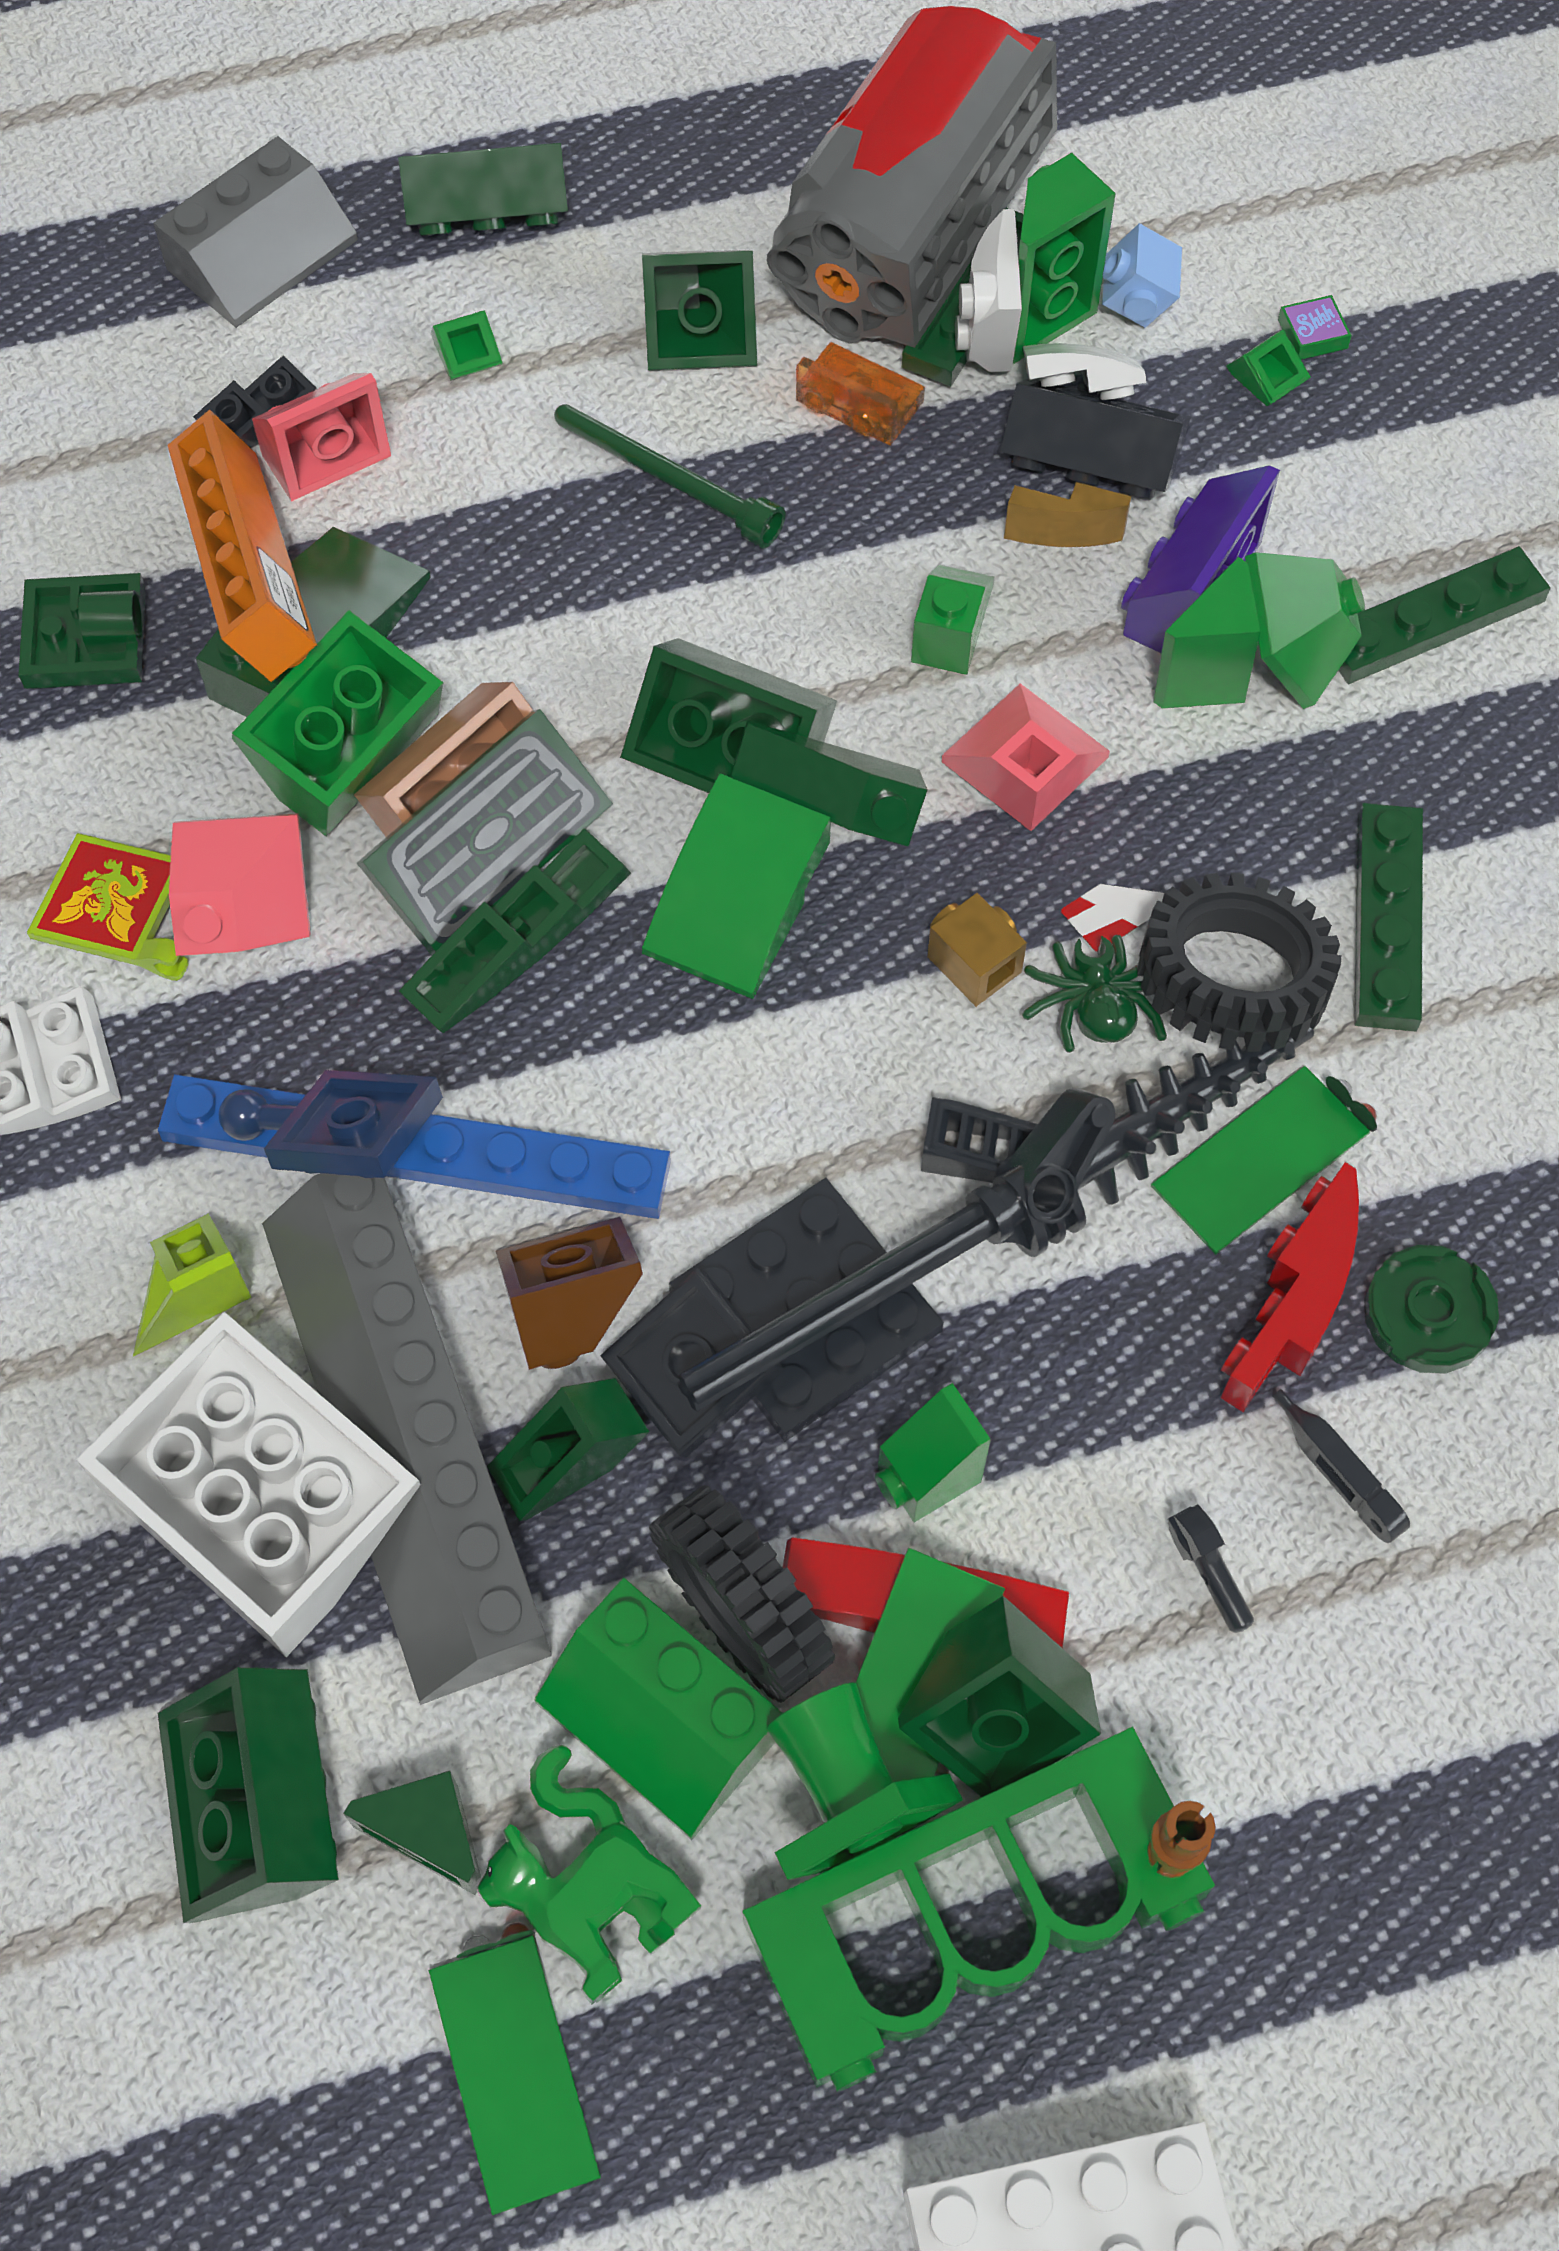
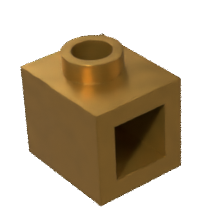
M976 893L961 905L952 903L936 915L930 925L927 957L977 1007L1022 973L1027 942L1017 933L1013 920L1002 908L998 906L992 908Z

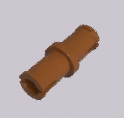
M1191 1800L1180 1802L1171 1810L1161 1815L1153 1826L1147 1854L1151 1866L1157 1861L1162 1865L1157 1872L1161 1876L1168 1878L1181 1877L1188 1871L1201 1865L1209 1854L1216 1825L1211 1812L1205 1818L1200 1815L1205 1807L1201 1803Z

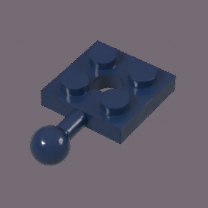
M325 1070L298 1106L268 1104L263 1096L252 1090L244 1089L232 1092L220 1105L219 1122L225 1133L241 1141L253 1140L262 1135L266 1130H278L264 1148L271 1169L300 1171L309 1174L325 1173L360 1176L363 1178H385L440 1103L443 1096L436 1077Z

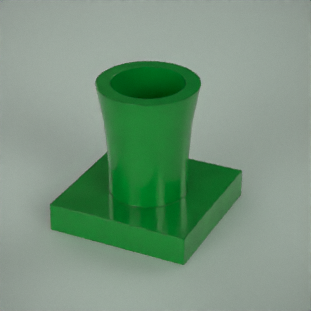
M846 1683L823 1691L787 1710L774 1719L766 1728L792 1764L823 1821L822 1825L774 1852L787 1880L828 1871L906 1834L963 1800L950 1774L893 1782L868 1724L856 1683Z

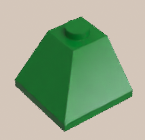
M1260 552L1247 555L1245 560L1249 565L1261 631L1258 641L1261 659L1303 709L1314 706L1362 636L1358 613L1365 611V602L1360 585L1355 577L1347 579L1333 559Z

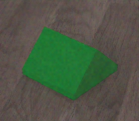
M1238 557L1165 631L1153 701L1162 709L1245 703L1261 631L1249 565L1243 559Z

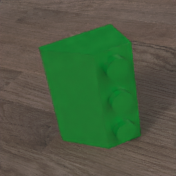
M1072 152L1051 165L1042 166L1028 178L1018 257L1022 310L1013 364L1024 358L1023 346L1048 344L1092 317L1098 311L1116 193Z
M348 610L317 645L309 651L306 658L299 665L295 666L232 732V739L277 799L323 835L327 836L358 803L354 794L406 750L439 714L443 681Z
M624 1577L576 1629L534 1699L540 1708L691 1841L775 1744L774 1739L766 1728L774 1719L783 1714Z

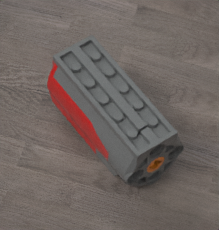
M957 6L923 8L905 21L792 182L788 212L775 229L772 248L767 254L766 261L773 275L782 282L797 305L822 324L834 338L846 343L858 342L862 337L872 339L886 338L914 348L916 347L972 261L977 245L987 227L1003 209H1006L1057 130L1056 42L1021 33L1006 21L977 8Z

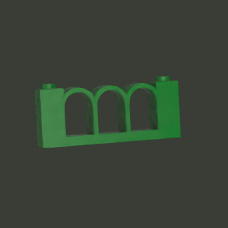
M1133 1726L742 1911L745 1928L816 2088L832 2081L836 2092H839L877 2073L872 2061L883 2056L885 2045L882 2039L902 2042L926 2034L941 2022L954 1998L957 1986L969 1994L987 1997L1014 1992L1032 1978L1049 1947V1943L1059 1950L1085 1953L1104 1948L1121 1935L1133 1915H1135L1141 1929L1160 1920L1165 1931H1169L1205 1912L1200 1900L1207 1897L1215 1887V1884L1203 1862L1193 1870L1176 1878H1168L1157 1873L1162 1867L1158 1861L1153 1866L1149 1863L1147 1851L1152 1828L1159 1817L1171 1810L1174 1805ZM1075 1797L1115 1875L1120 1892L1116 1914L1105 1923L1089 1927L1070 1924L1053 1912L1045 1901L1010 1828ZM987 1839L1021 1907L1030 1932L1028 1955L1014 1967L997 1972L978 1969L963 1960L953 1946L919 1874V1871ZM896 1882L899 1883L933 1955L940 1977L939 1992L933 2003L920 2013L905 2017L886 2015L867 2002L855 1982L826 1918L827 1915Z

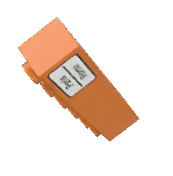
M208 410L167 446L221 639L272 682L288 668L299 665L317 643L257 455L211 410Z

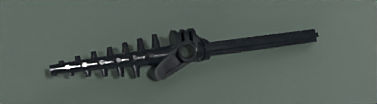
M1309 1027L1306 1036L1297 1042L1289 1036L1286 1046L1275 1050L1272 1049L1265 1037L1260 1052H1247L1246 1046L1241 1049L1236 1040L1233 1050L1225 1049L1226 1058L1210 1063L1207 1061L1204 1053H1196L1192 1056L1194 1075L1188 1078H1176L1171 1066H1163L1158 1070L1162 1092L1154 1096L1145 1095L1137 1079H1129L1125 1082L1128 1110L1123 1113H1115L1113 1103L1106 1097L1077 1088L1066 1090L1060 1095L1017 1151L1001 1162L994 1176L993 1187L990 1188L983 1185L967 1194L966 1207L678 1375L680 1381L677 1384L681 1393L688 1398L691 1408L699 1411L985 1240L994 1245L1005 1242L1015 1243L1026 1255L1037 1257L1048 1249V1241L1058 1244L1065 1239L1066 1230L1076 1233L1085 1227L1086 1215L1078 1193L1079 1189L1094 1180L1108 1205L1117 1203L1119 1196L1114 1170L1116 1165L1127 1159L1138 1180L1148 1178L1149 1171L1146 1154L1151 1155L1155 1153L1156 1144L1153 1141L1159 1139L1168 1156L1177 1154L1179 1148L1176 1134H1181L1184 1131L1185 1125L1183 1122L1190 1118L1196 1131L1208 1129L1207 1114L1212 1111V1103L1222 1098L1226 1107L1236 1106L1238 1104L1236 1093L1239 1092L1242 1083L1251 1077L1257 1084L1265 1082L1267 1080L1266 1071L1268 1066L1282 1057L1284 1060L1293 1059L1296 1056L1295 1049L1314 1037V1030Z

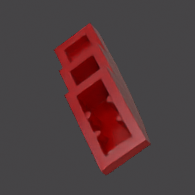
M791 1537L786 1542L782 1568L790 1570L797 1580L793 1584L797 1590L807 1595L813 1605L809 1610L820 1619L875 1633L905 1555L858 1546ZM947 1563L1005 1588L1003 1596L1063 1649L1069 1600L1068 1591L1006 1575Z

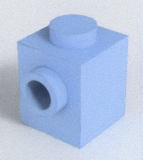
M1139 223L1106 253L1103 272L1102 305L1146 328L1180 298L1182 247Z

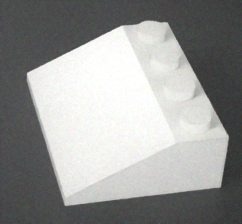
M225 1312L76 1459L98 1487L285 1657L297 1647L336 1605L421 1485L415 1476Z

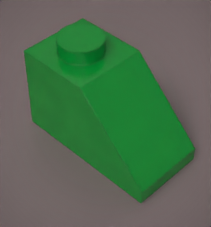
M940 564L928 574L914 620L911 663L968 675L995 576Z
M953 1383L941 1389L880 1446L878 1461L880 1472L875 1474L877 1485L890 1506L895 1510L903 1506L914 1523L982 1482L991 1439Z

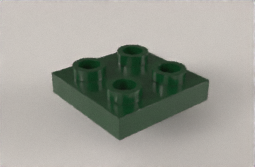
M141 573L24 579L18 673L24 689L142 682L145 584Z

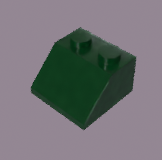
M1001 1596L947 1632L898 1717L900 1730L980 1797L991 1794L1058 1762L1101 1734L1091 1674L1004 1596Z

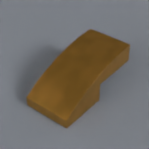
M1076 482L1071 498L1066 499L1014 485L1008 502L1004 539L1052 547H1089L1120 542L1125 534L1132 496Z

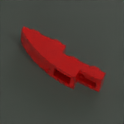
M1347 1162L1342 1165L1332 1181L1323 1176L1317 1180L1301 1206V1209L1308 1212L1309 1215L1298 1230L1287 1224L1267 1255L1268 1258L1276 1262L1267 1282V1285L1275 1290L1269 1296L1256 1318V1321L1264 1325L1253 1343L1242 1337L1221 1369L1222 1372L1230 1376L1221 1399L1241 1412L1245 1411L1277 1362L1298 1376H1301L1316 1351L1341 1299L1353 1261L1359 1214L1357 1170Z

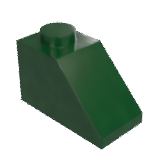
M616 1378L564 1386L556 1392L487 1465V1468L519 1521L528 1520L612 1471L649 1433V1430Z

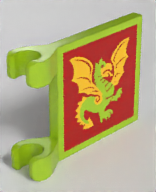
M77 833L27 931L28 936L33 940L137 965L169 980H180L188 967V959L184 956H176L174 940L154 938L170 905L171 855Z

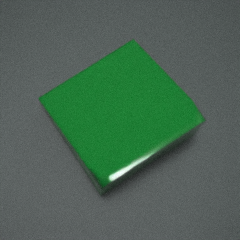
M485 310L433 325L431 336L450 381L503 364Z
M1284 329L1265 339L1226 365L1231 375L1266 406L1271 405L1311 378Z

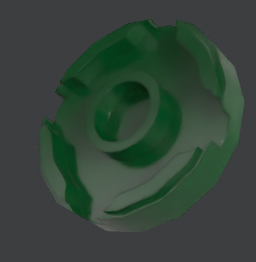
M1416 1245L1392 1254L1382 1264L1381 1268L1375 1272L1364 1298L1365 1323L1376 1345L1395 1363L1419 1373L1446 1374L1469 1366L1487 1348L1499 1321L1497 1294L1487 1274L1474 1262L1470 1265L1464 1259L1457 1257L1458 1252L1444 1246Z

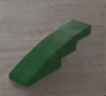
M583 828L543 871L534 864L493 908L484 901L402 986L399 992L441 1033H445L495 997L542 959L581 924L631 872L593 835Z

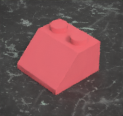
M371 373L350 374L252 418L262 457L291 501L391 456L377 383Z

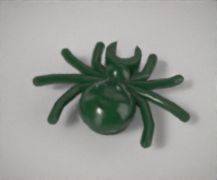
M1120 935L1112 937V944L1108 939L1101 936L1097 958L1084 954L1081 949V940L1078 939L1074 946L1071 966L1060 942L1053 943L1052 951L1054 958L1064 977L1041 971L1032 965H1027L1024 968L1025 974L1032 979L1064 989L1038 1000L1024 1010L1022 1016L1025 1020H1030L1042 1010L1069 1000L1063 1007L1059 1028L1063 1047L1067 1053H1071L1075 1049L1071 1025L1074 1010L1077 1008L1079 1029L1087 1038L1093 1041L1115 1043L1129 1036L1136 1028L1138 1021L1135 1003L1151 1020L1158 1041H1165L1167 1038L1161 1016L1155 1011L1147 998L1139 993L1143 992L1141 988L1142 981H1132L1138 977L1137 965L1123 972L1127 968L1125 945ZM1114 953H1115V963H1116V964L1111 968L1112 961H1113V956H1114Z

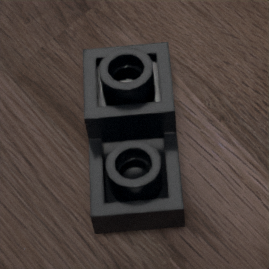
M283 355L245 390L233 380L195 414L193 418L198 420L208 410H211L240 439L252 448L259 444L252 418L268 412L273 407L283 405L315 391L317 387Z

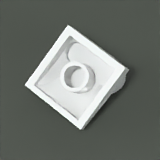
M1003 209L987 227L972 259L969 283L960 284L959 289L960 316H956L955 320L956 350H966L968 362L975 361L989 372L1011 371L1022 310L1015 209Z

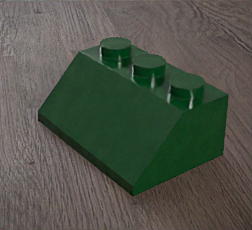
M561 143L398 157L406 225L419 224L420 235L451 233V221L472 220L473 231L505 228L504 217L525 215L526 226L558 223L557 212L568 211Z
M676 638L653 646L620 758L710 793L720 773L730 777L747 720L824 742L837 700Z
M237 1667L157 1713L183 1923H196L294 1901L339 1880L336 1864L337 1847L332 1837L326 1797V1774L321 1763L315 1722L316 1706L311 1695L308 1669Z

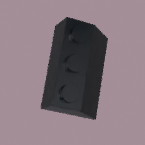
M1028 378L1016 383L1000 452L1014 455L1012 464L1021 468L1044 472L1046 463L1068 468L1066 475L1068 479L1091 485H1099L1100 478L1104 477L1122 482L1120 491L1153 499L1155 490L1166 492L1170 487L1191 416L1117 398L1101 400L1100 394L1089 393L1088 391L1064 385L1043 387L1039 379Z

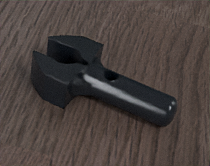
M1198 1504L1169 1517L1167 1520L1170 1532L1183 1561L1189 1560L1195 1563L1229 1630L1238 1633L1248 1629L1253 1624L1254 1617L1218 1550L1225 1543L1216 1525Z

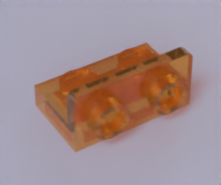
M831 341L816 361L803 357L796 366V401L804 404L815 413L825 414L852 427L857 433L866 437H873L889 446L893 444L924 402L925 386Z

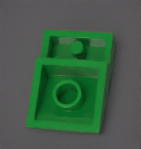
M720 773L676 860L642 946V954L754 999L805 903V889L830 844L831 817Z

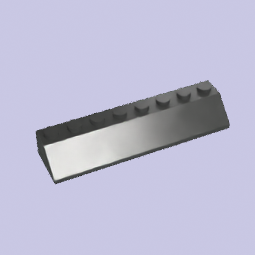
M325 1173L314 1175L270 1215L262 1225L317 1392L420 1481V1487L380 1541L371 1557L419 1703L422 1705L548 1658L552 1654L385 1178H363L360 1176Z

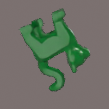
M558 1745L549 1747L537 1757L530 1770V1790L541 1808L560 1818L589 1817L592 1819L596 1831L594 1839L557 1877H553L550 1875L542 1854L536 1845L529 1842L517 1827L509 1824L503 1830L506 1842L489 1860L486 1873L477 1886V1891L481 1900L489 1907L506 1906L523 1912L543 1942L576 1963L585 1974L581 1991L592 2005L595 2002L598 2003L622 1982L615 1963L616 1959L600 1934L608 1924L624 1911L632 1915L640 1925L639 1942L650 1954H653L675 1935V1929L701 1909V1904L674 1870L646 1850L642 1842L626 1824L617 1803L599 1788L577 1787L566 1789L559 1784L558 1775L567 1765L572 1754L569 1748Z

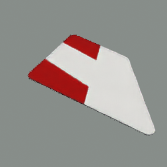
M1099 884L1063 907L1061 913L1093 950L1098 952L1101 936L1108 939L1112 944L1111 939L1114 935L1123 937L1148 921L1156 902H1162L1164 893Z

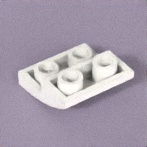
M1067 343L1023 346L1029 379L1039 378L1043 387L1075 381L1074 371L1082 370L1083 381L1089 393L1097 391L1100 394L1101 400L1133 395V385L1146 383L1145 371L1136 360L1114 351L1088 345Z
M79 986L28 1010L22 1008L15 1001L0 1007V1135L59 1123L121 1100L93 995L84 987Z

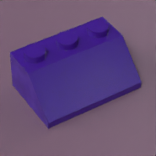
M1268 465L1208 479L1196 499L1191 497L1185 499L1174 522L1175 532L1170 539L1162 536L1158 540L1148 561L1147 568L1150 570L1144 579L1135 577L1123 597L1121 609L1127 611L1123 636L1162 654L1165 631L1238 557L1246 561L1245 556L1255 553L1261 545L1280 473L1279 469Z

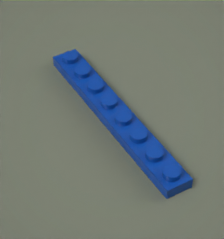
M174 1074L158 1127V1133L163 1142L267 1158L264 1148L278 1130H266L262 1135L253 1140L241 1141L234 1139L225 1133L220 1125L219 1108L221 1103L232 1092L244 1089L259 1093L268 1104L298 1106L305 1095ZM431 1114L387 1174V1177L659 1219L671 1158L670 1151Z

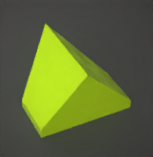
M209 1213L150 1242L155 1256L133 1357L252 1298L229 1249Z

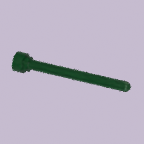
M562 404L556 408L554 419L558 425L735 520V526L741 530V536L749 542L765 549L780 534L786 517L784 507L765 497L758 499L749 497L745 500L568 404Z

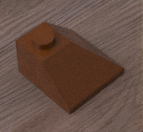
M620 1216L496 1250L529 1370L541 1366L546 1369L562 1368L574 1363L580 1355L594 1352L643 1275L640 1261Z

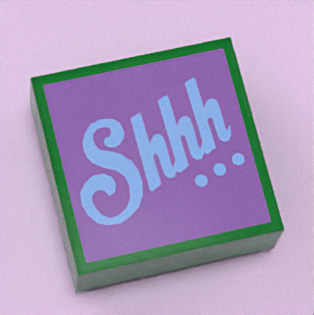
M1332 295L1281 306L1278 322L1282 330L1284 329L1301 360L1348 349L1352 335Z

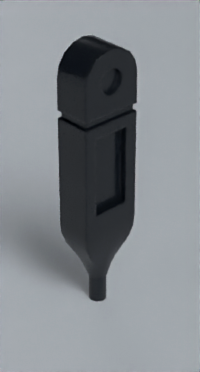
M1282 1389L1277 1391L1273 1398L1284 1409L1292 1425L1299 1447L1348 1505L1359 1513L1358 1516L1367 1527L1385 1543H1391L1410 1528V1521L1406 1512L1386 1488L1383 1489L1381 1487L1382 1484L1332 1426L1320 1416L1307 1412L1294 1404Z

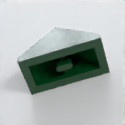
M451 1771L350 1801L343 1814L353 1828L476 1895L478 1892L477 1886L482 1878L459 1788Z

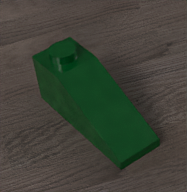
M748 720L730 777L827 815L831 817L832 823L848 830L908 847L928 791L919 769Z

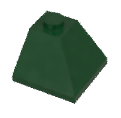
M753 250L642 253L648 370L757 366Z

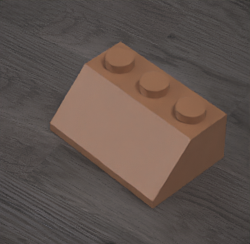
M513 682L481 683L355 793L354 796L385 837H387L533 711V709Z

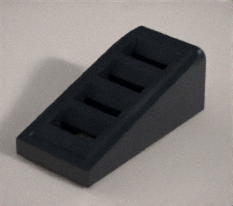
M932 1097L923 1148L921 1172L993 1183L996 1170L1001 1162H1003L994 1158L997 1139L1010 1140L1009 1157L1017 1151L1037 1124L959 1101ZM947 1131L959 1132L957 1148L945 1144ZM972 1135L985 1137L982 1155L970 1151Z

